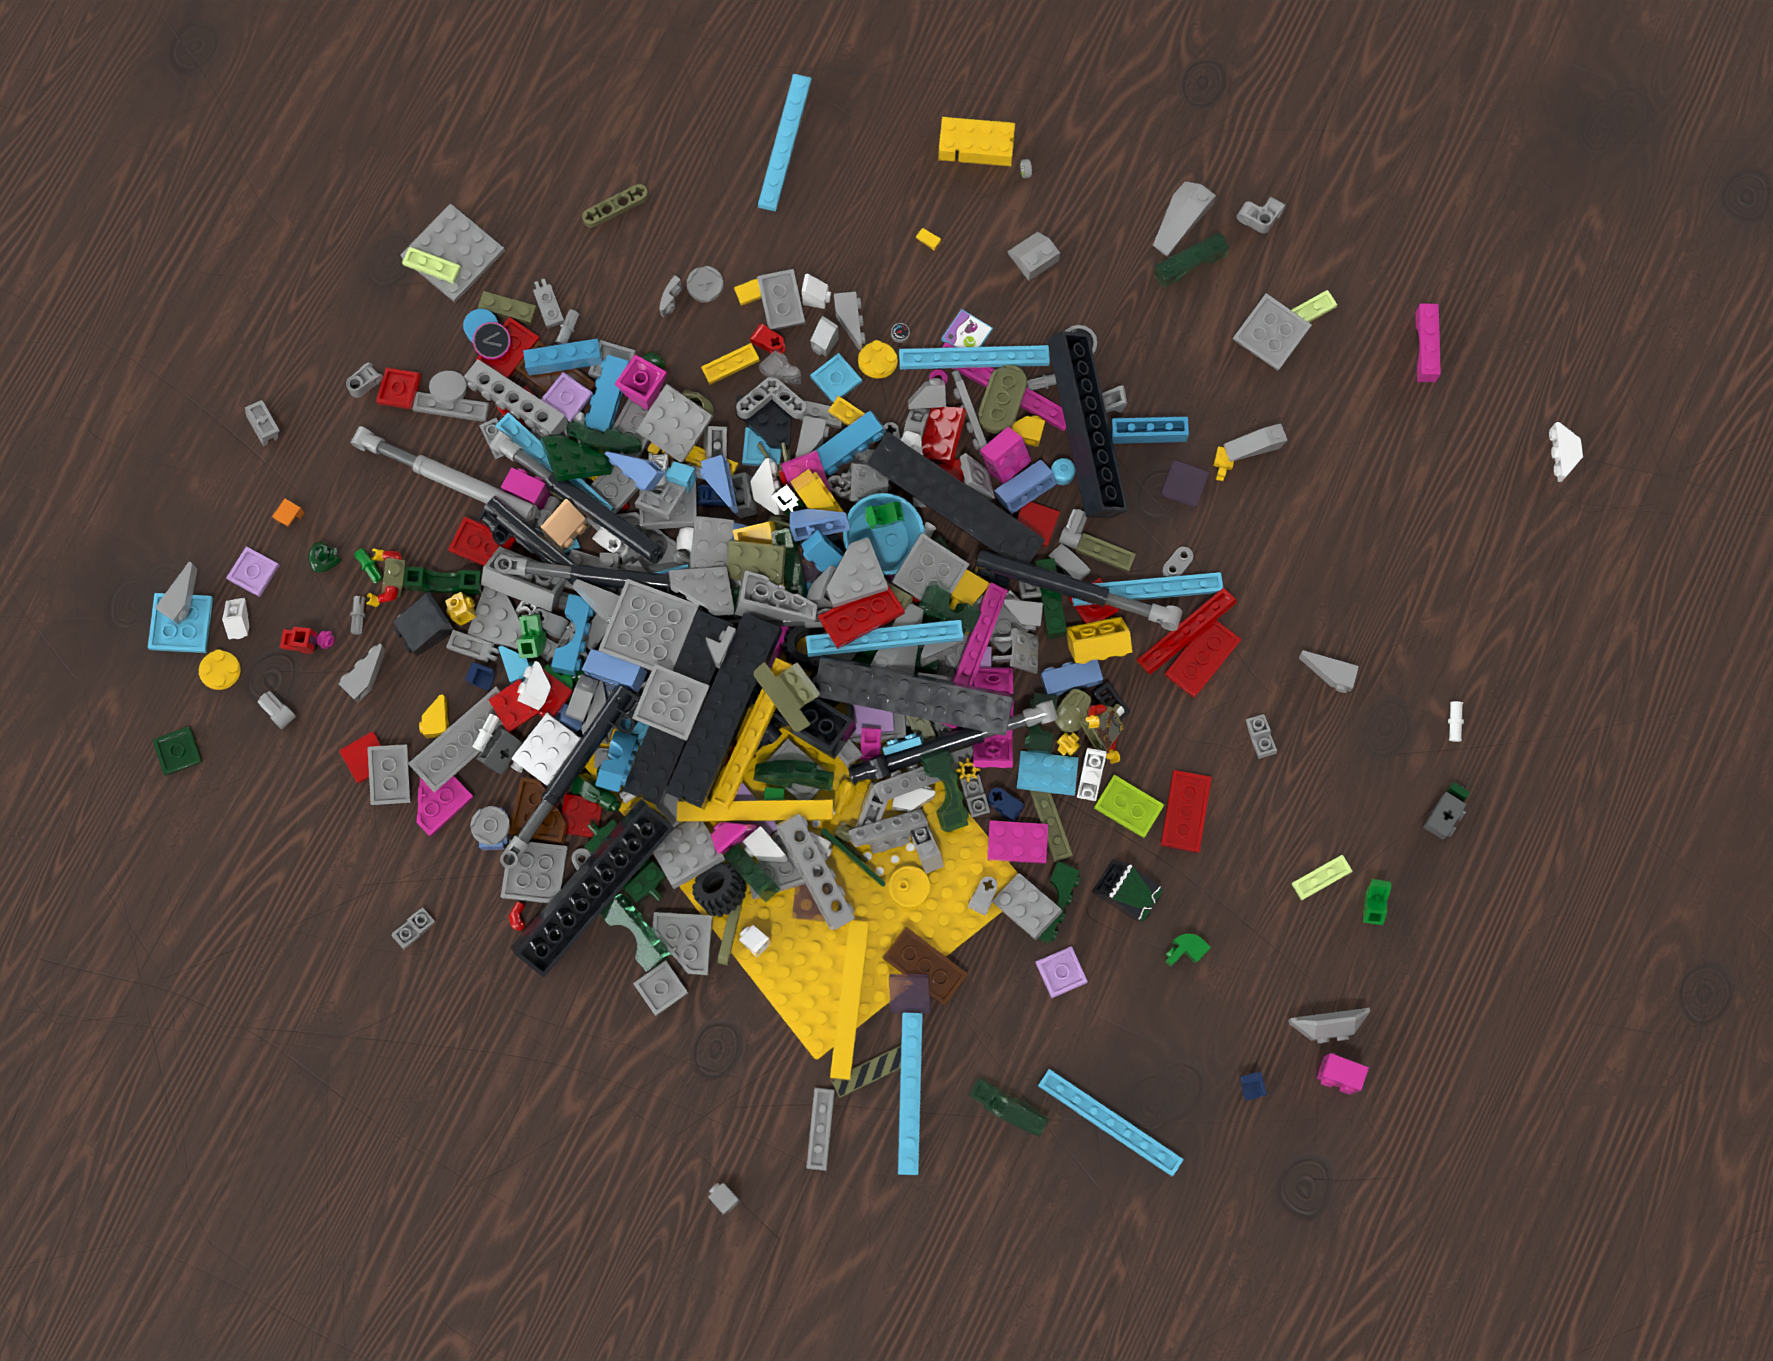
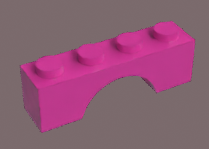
M1419 304L1415 312L1416 329L1419 333L1417 382H1436L1441 374L1439 304Z

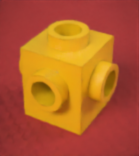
M460 592L445 600L448 616L460 626L477 617L474 610L475 603L470 596Z

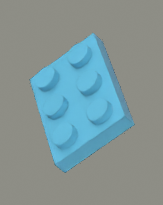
M1021 751L1017 789L1074 796L1078 758Z

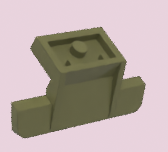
M763 662L754 670L753 676L790 727L796 732L803 730L810 723L799 709L820 695L819 691L798 663L790 666L775 677L767 664Z

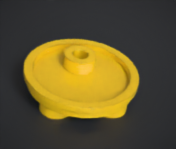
M875 340L862 348L858 356V365L861 371L871 378H885L895 371L897 355L889 345Z
M215 650L205 656L199 666L200 679L207 687L214 690H223L231 687L237 682L241 672L237 658L233 654L222 650Z
M904 866L892 874L888 885L889 893L897 904L903 907H916L928 897L930 882L925 872L920 868Z

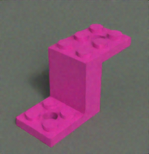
M979 667L974 680V686L1013 694V668ZM1013 699V704H1012V709H1011L1010 717L1013 716L1014 699ZM1012 730L1007 731L1005 736L994 735L985 738L984 743L973 746V767L1013 768Z

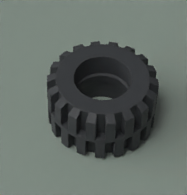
M789 627L787 634L784 635L783 642L788 662H791L792 665L798 663L802 669H807V672L813 668L817 670L820 658L823 655L808 657V654L800 653L796 645L800 639L806 636L823 634L825 632L824 627Z
M720 862L695 878L694 881L696 883L692 886L694 889L692 891L694 899L708 914L712 916L718 915V917H722L724 914L728 915L732 910L735 911L736 907L742 904L741 900L746 896L744 892L747 891L743 878L730 864H725L724 862Z

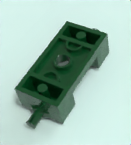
M611 820L601 829L594 821L590 822L591 825H587L594 833L592 839L584 845L591 855L618 825L614 820ZM648 858L623 886V889L638 905L650 895L659 902L661 900L657 895L661 899L664 896L657 888L668 878Z

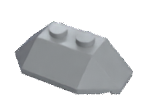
M1370 1008L1290 1018L1288 1022L1311 1041L1317 1040L1318 1044L1330 1042V1038H1337V1041L1349 1040V1036L1355 1034L1370 1013Z

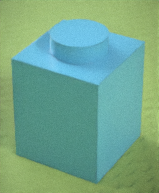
M673 462L671 468H668L665 474L667 483L670 481L684 486L687 490L686 493H689L696 481L695 468Z

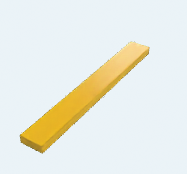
M776 658L771 671L776 677L792 665ZM763 688L711 801L727 809H730L776 709V706Z
M833 800L733 801L730 809L713 801H708L705 810L687 802H677V822L784 821L796 814L803 816L806 821L833 820Z
M851 920L848 926L830 1078L850 1080L869 926V922Z

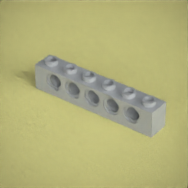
M477 360L464 376L467 386L471 390H478L489 401L492 399L499 408L509 410L510 414L518 420L519 418L523 419L528 427L531 429L535 427L544 437L560 435L569 424L565 415L480 360ZM548 418L546 421L541 422L542 419Z
M796 814L775 825L829 929L836 930L855 919L851 904L846 903L843 897L845 893L840 885L837 886L834 880L836 876L831 868L828 869L825 863L827 859L824 853L819 851L816 846L817 840L812 833L810 834L807 829L808 823L806 819L800 816V814ZM796 831L802 834V839L799 842L794 839ZM806 848L811 851L809 859H806L803 855ZM815 866L820 868V874L817 877L813 874ZM824 883L829 885V892L827 894H824L822 891ZM834 900H836L839 904V907L836 911H833L831 908V904Z

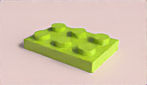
M1114 775L1094 809L1140 837L1145 838L1164 804Z

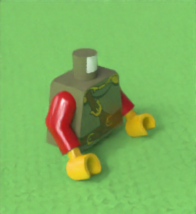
M372 550L376 552L375 557L371 558L372 560H385L381 594L377 596L369 593L367 597L370 598V601L366 602V604L377 607L380 603L400 598L405 560H402V555L398 551Z
M1102 704L1090 706L1088 714L1082 717L1079 722L1093 747L1106 751V759H1110L1111 764L1120 761V755L1116 751V742L1124 727L1119 717L1124 713V709L1119 704H1116L1113 708Z

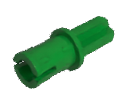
M364 548L357 550L354 556L360 562L362 570L367 572L374 583L381 581L383 578L375 566L376 562L368 556Z

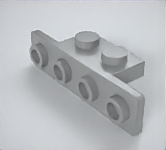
M943 759L918 767V764L906 767V772L901 773V770L892 772L889 778L875 783V788L880 802H884L949 778V773Z
M918 809L849 830V836L855 847L870 843V848L873 854L910 843V831L927 826L928 822L922 810Z

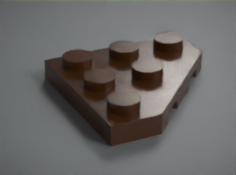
M521 777L508 834L518 836L543 800L541 795L546 791V788L540 780ZM553 806L532 839L564 844L568 823L558 807Z

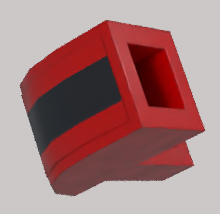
M293 627V630L283 629L279 648L311 654L314 652L318 633L309 628Z

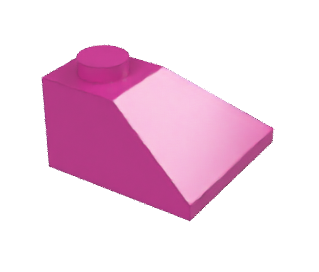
M634 355L615 382V386L633 403L649 410L659 396L667 372Z
M720 822L714 827L715 831L711 834L716 851L719 854L732 852L759 826L750 823Z

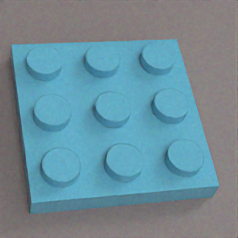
M154 593L148 649L207 653L213 597L193 595L191 607L188 611L189 614L178 625L155 609L165 594Z

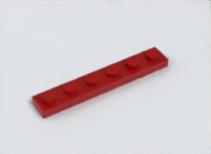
M1221 589L1179 624L1177 630L1168 633L1138 658V664L1151 675L1237 603L1236 599L1226 589Z

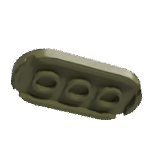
M1003 365L999 369H995L990 376L978 413L981 426L990 433L1000 434L1007 427L1012 428L1015 424L1027 388V378L1023 370L1018 366Z

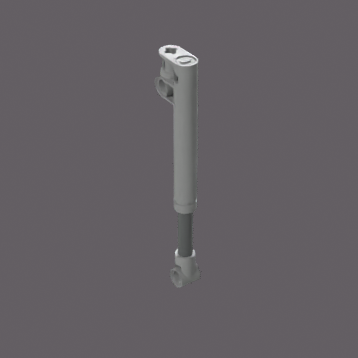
M358 427L350 444L362 451L367 449L377 455L381 453L412 467L414 472L487 504L493 496H497L533 528L536 527L540 518V510L536 505L423 455L417 457L386 443L384 439L374 436L370 430L364 427Z

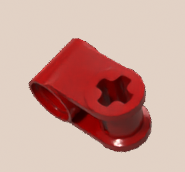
M759 324L749 338L754 345L774 356H781L786 350L783 337L763 324Z

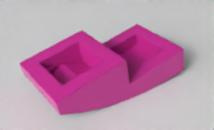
M861 728V753L863 756L860 761H865L880 756L881 728Z

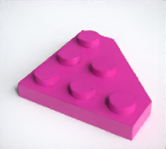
M454 776L436 792H433L420 778L416 822L431 837L474 797Z

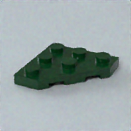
M561 435L541 437L542 447L557 482L612 474V467L606 455Z

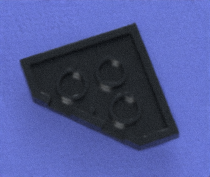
M745 396L736 397V406L737 403ZM763 396L753 397L756 401H761L764 398ZM780 397V399L787 401L790 397ZM770 400L747 419L740 418L737 415V409L735 410L736 416L743 420L758 437L760 436L771 449H782L781 444L783 442L786 449H790L792 416L775 401Z

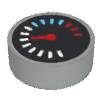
M897 323L892 327L891 337L895 342L902 343L909 338L910 331L907 325Z

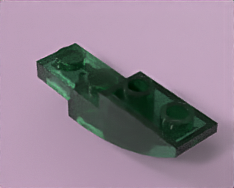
M569 421L566 426L567 435L580 439L581 445L602 454L606 452L621 453V451L624 454H633L642 451V442L637 437H628L617 429L610 430L606 428L604 434H602L601 431L588 429L579 422L573 423Z
M774 760L756 764L753 780L786 788H792L794 783L831 791L834 772L816 769L817 763Z
M978 1078L969 1095L983 1104V1108L1039 1137L1049 1121V1118L1018 1098L1013 1099L982 1078Z

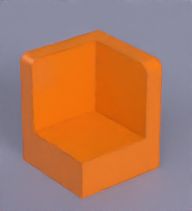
M284 499L272 517L277 523H282L288 527L295 517L301 519L305 513L299 506Z

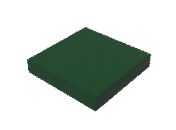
M189 726L153 739L165 776L202 763L192 729Z

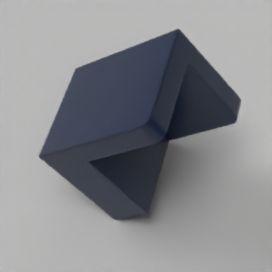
M472 662L465 680L470 685L490 691L496 672L491 668Z
M1261 1072L1239 1077L1246 1101L1267 1095Z

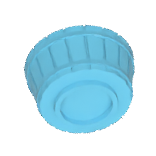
M888 493L867 496V498L865 497L857 502L847 515L851 530L843 531L845 549L847 551L850 543L869 537L883 575L896 574L920 533L925 535L922 519L919 513L916 512L917 510L899 496H893V494ZM890 502L901 503L905 521L883 528L870 529V525L865 519L866 507L881 506Z

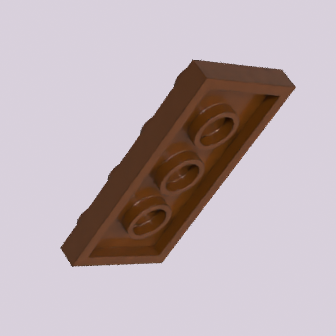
M538 340V342L533 346L532 349L547 346H545ZM524 358L515 367L518 373L545 393H547L562 373H565L591 392L596 388V383L576 368L529 376Z
M906 926L881 957L944 1006L968 975Z

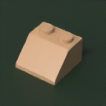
M565 499L545 521L541 529L545 538L563 552L566 548L569 549L573 545L574 539L578 534L581 535L586 530L587 521Z

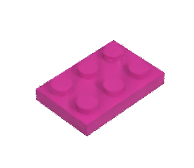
M816 450L781 464L787 483L800 499L801 497L790 481L807 469L812 474L816 472L831 493Z
M990 821L987 860L1046 864L1048 824Z

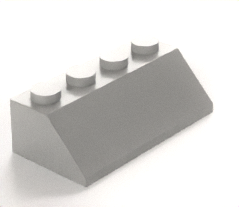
M498 547L483 567L481 585L551 612L559 601L567 580L559 577L534 574L522 576L500 573L495 568V560L501 555L525 558L530 562L538 561ZM503 560L500 562V568L502 570H505L509 567L508 560Z

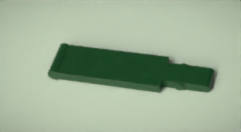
M822 829L820 832L822 837L831 842L881 887L885 886L886 883L869 869L867 865L832 836L827 829Z

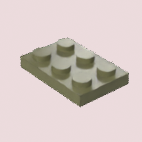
M729 540L727 558L728 578L742 580L744 572L749 571L768 577L769 581L775 585H783L786 546Z

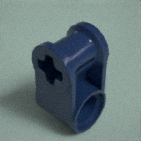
M703 484L697 486L699 491L697 506L705 508L728 507L710 485Z
M1001 788L992 789L987 797L988 804L1010 822H1014L1025 808L1022 802ZM998 794L1000 796L999 800L994 801V796Z

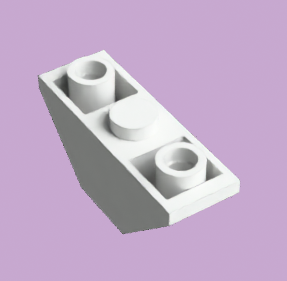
M1556 422L1549 430V438L1553 441L1551 453L1556 463L1554 465V474L1557 476L1558 482H1562L1581 460L1583 453L1581 439L1560 422Z
M767 458L750 481L753 498L775 515H783V510L772 497V494L781 488L780 481L776 478V473H778L777 464L773 462V459Z
M1087 748L1077 798L1096 801L1106 751Z

